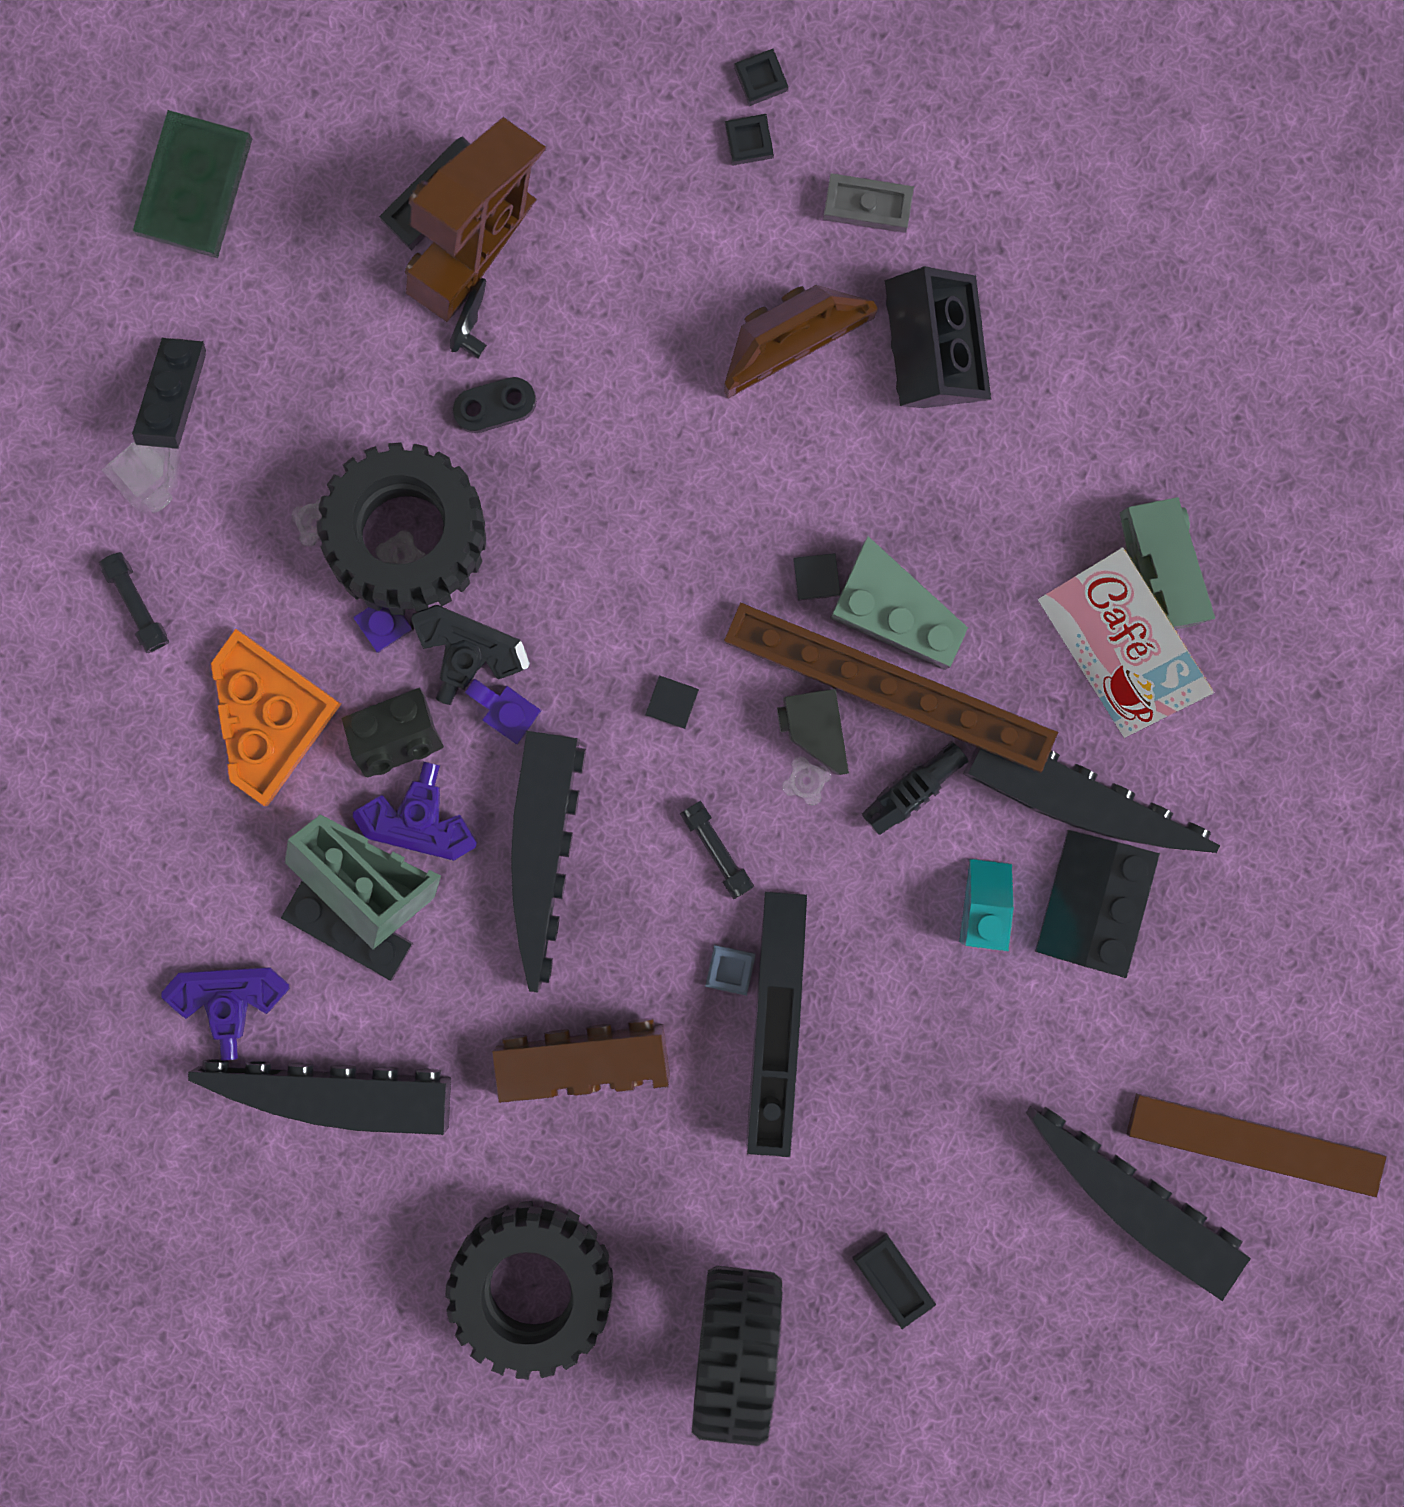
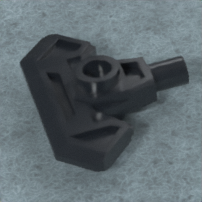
M440 605L431 606L428 609L413 613L411 616L423 649L445 645L439 675L440 680L443 682L436 695V699L441 703L451 705L458 688L465 689L485 661L497 679L521 672L530 665L521 639Z

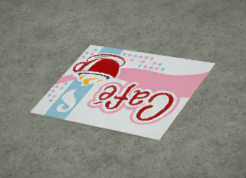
M1123 547L1038 599L1124 738L1214 693Z

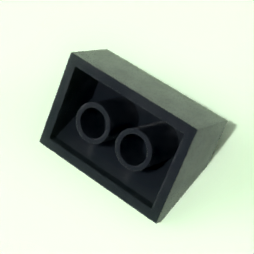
M923 266L884 280L886 308L889 314L892 338L891 349L894 354L897 379L896 390L899 395L900 406L930 408L991 400L976 275Z
M1067 830L1035 952L1127 978L1160 853Z

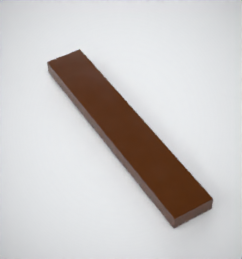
M1138 1093L1135 1095L1126 1132L1129 1137L1376 1198L1387 1157L1381 1153Z

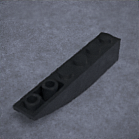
M534 731L526 732L513 814L511 872L513 908L521 959L529 992L538 993L542 982H550L553 958L546 957L548 940L556 941L560 916L553 915L555 898L563 899L566 874L559 873L562 856H570L573 832L566 831L568 814L576 816L580 791L572 789L575 773H583L586 749L579 748L580 739Z
M976 747L963 772L969 778L1040 814L1079 829L1118 840L1170 849L1217 853L1221 846L1209 840L1211 832L1191 822H1188L1186 827L1172 821L1171 818L1174 813L1152 802H1150L1147 808L1133 801L1136 795L1134 792L1115 783H1112L1111 787L1108 788L1096 782L1098 774L1078 764H1074L1071 769L1057 762L1060 755L1052 750L1042 773H1038Z
M765 891L746 1137L747 1154L779 1157L791 1156L807 894Z
M208 1059L203 1060L202 1066H198L188 1072V1081L225 1098L273 1115L313 1125L353 1131L444 1135L449 1128L451 1077H441V1070L416 1069L415 1076L398 1075V1068L374 1067L372 1074L356 1073V1066L332 1065L330 1066V1072L313 1071L314 1065L309 1063L288 1064L287 1070L271 1069V1062L249 1061L245 1062V1068L229 1067L228 1060Z
M1031 1106L1026 1111L1027 1116L1053 1154L1079 1186L1117 1225L1159 1259L1219 1300H1224L1251 1259L1239 1249L1243 1243L1242 1240L1223 1227H1220L1216 1233L1204 1225L1208 1217L1190 1204L1185 1203L1182 1209L1169 1201L1172 1193L1150 1178L1148 1183L1144 1184L1133 1175L1137 1169L1115 1154L1112 1160H1109L1100 1154L1098 1150L1102 1145L1080 1130L1076 1137L1062 1128L1067 1121L1046 1106L1041 1113Z

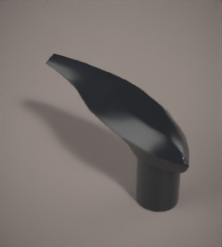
M485 278L479 280L466 300L450 339L451 352H458L462 348L479 359L487 347V344L470 334L478 321V310L486 287Z

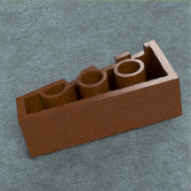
M653 1018L629 1021V1029L612 1031L611 1024H600L586 1027L587 1034L570 1036L569 1030L563 1029L544 1033L545 1040L528 1042L527 1035L503 1038L502 1045L496 1046L492 1051L499 1103L553 1098L559 1095L558 1090L566 1089L568 1095H587L601 1090V1084H609L610 1089H615V1092L634 1090L637 1086L643 1085V1080H652L653 1088L669 1087L670 1071L664 1025H654Z

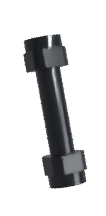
M114 553L99 562L102 569L101 572L108 583L115 584L139 629L135 636L145 652L151 653L169 643L166 636L167 633L161 623H154L129 576L134 571L123 553Z
M700 800L681 812L680 815L690 832L696 831L723 874L725 880L722 883L733 900L752 889L754 884L744 868L739 870L710 824L709 820L712 817Z

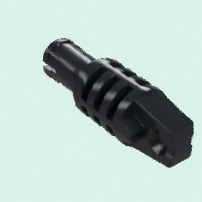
M953 741L949 742L932 759L924 764L920 762L917 765L915 763L909 773L906 771L902 774L903 778L893 781L892 787L889 788L887 786L862 813V816L878 835H881L894 825L912 816L910 813L913 810L917 812L921 808L920 804L923 802L925 804L928 803L931 795L936 796L939 794L940 785L954 772L969 762L968 758Z

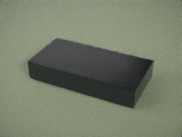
M887 1233L852 1257L901 1329H904L936 1306L929 1292Z

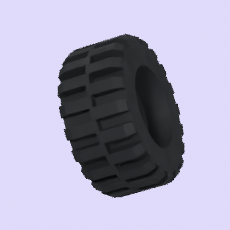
M402 442L389 443V451L378 453L376 446L364 450L367 458L358 463L355 458H350L343 464L346 473L342 477L335 474L327 483L330 494L329 496H321L318 506L322 518L317 521V534L322 542L320 547L327 563L337 580L344 585L346 591L356 600L363 599L367 607L377 611L385 607L389 608L391 614L405 615V609H415L418 612L428 609V605L439 602L440 606H444L452 601L450 594L455 590L463 592L469 586L470 574L472 572L477 573L482 563L481 552L486 548V525L475 486L470 485L468 475L460 466L454 468L450 458L439 451L434 456L429 455L427 446L414 443L412 451L404 450ZM398 497H417L430 502L440 512L443 520V534L440 541L430 553L414 562L392 564L376 559L366 548L363 539V529L367 519L378 506L388 500Z
M533 1201L520 1202L517 1208L510 1209L506 1205L497 1209L492 1217H484L475 1225L471 1234L467 1235L449 1270L450 1278L446 1283L445 1297L450 1300V1304L446 1311L449 1323H456L458 1326L455 1336L461 1346L469 1343L473 1347L470 1356L479 1364L485 1358L494 1363L491 1371L502 1376L506 1368L516 1370V1379L529 1380L531 1371H539L540 1377L545 1378L553 1376L556 1367L560 1365L565 1370L577 1364L581 1353L588 1354L595 1346L597 1336L603 1332L607 1322L613 1294V1269L608 1264V1251L605 1244L599 1245L596 1240L598 1233L590 1224L584 1227L578 1222L580 1216L570 1209L567 1214L556 1211L557 1204L545 1202L543 1207H533ZM517 1253H537L552 1259L564 1270L570 1281L571 1296L566 1309L559 1317L546 1323L526 1324L510 1318L498 1307L491 1293V1279L495 1268L506 1257Z
M716 1266L708 1270L691 1433L699 1440L759 1446L768 1441L775 1396L782 1315V1279L774 1272Z

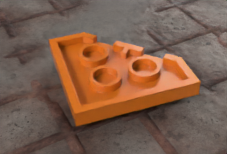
M235 629L211 662L213 680L216 681L219 698L218 712L222 737L226 742L229 764H227L229 780L260 804L268 806L342 703L242 631Z

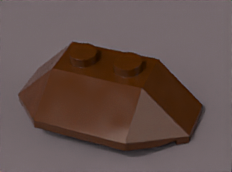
M814 285L807 290L800 286L785 294L781 298L783 303L768 311L765 306L753 311L745 317L746 323L740 328L724 384V392L727 398L733 397L875 319L878 310L875 302L819 285Z

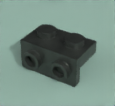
M420 687L341 718L352 759L365 777L385 774L397 766L413 760L424 759L431 753L444 747L442 739L434 727L427 700Z

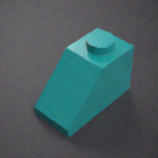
M969 859L959 942L970 947L1009 951L1014 911L1012 864Z

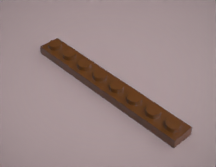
M741 602L724 639V642L728 645L1038 773H1042L1059 733Z

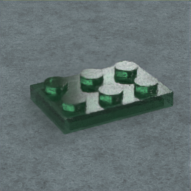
M168 110L133 232L143 238L218 258L253 138L245 131Z

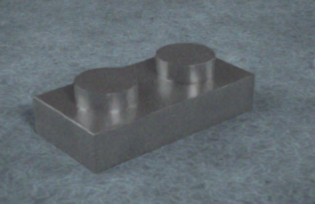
M831 173L823 220L906 233L914 186Z

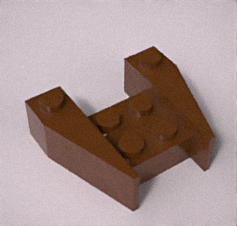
M502 117L442 167L428 183L422 181L415 188L409 200V204L412 205L410 226L428 237L433 243L423 254L416 253L407 264L405 274L407 275V295L444 321H449L466 301L473 288L483 277L537 201V198L528 193L531 168L546 151V146Z

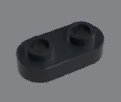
M518 377L506 378L462 392L453 404V415L463 430L470 433L485 432L527 419L535 410L536 394L533 387L526 380ZM511 392L521 393L522 399L518 404L511 405L507 402V396ZM472 403H477L481 405V412L473 417L467 415V407Z

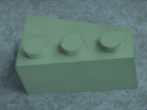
M1179 497L1131 506L1121 511L1120 518L1128 556L1174 629L1192 627L1216 619L1190 537L1188 512L1185 507H1181Z
M869 536L861 547L830 619L944 670L951 667L968 629L963 622Z
M320 814L288 839L285 864L374 949L432 901L436 895L441 875L431 870L426 873L404 862L405 857L395 852L389 854L369 844L368 838Z

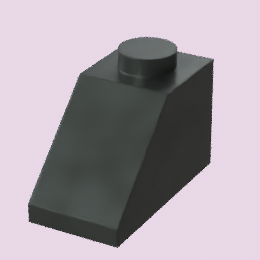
M836 689L784 697V706L777 707L780 732H789L790 741L837 775L848 774L849 770Z

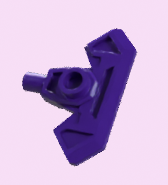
M423 761L419 781H412L398 811L381 795L353 812L352 817L362 834L370 840L453 861L477 846L476 839L461 815L439 822L440 787L435 786L440 765Z
M271 967L181 972L161 992V997L185 1019L204 1006L212 1037L214 1040L219 1039L220 1060L238 1059L237 1038L243 1036L248 1003L268 1014L289 991L290 986Z

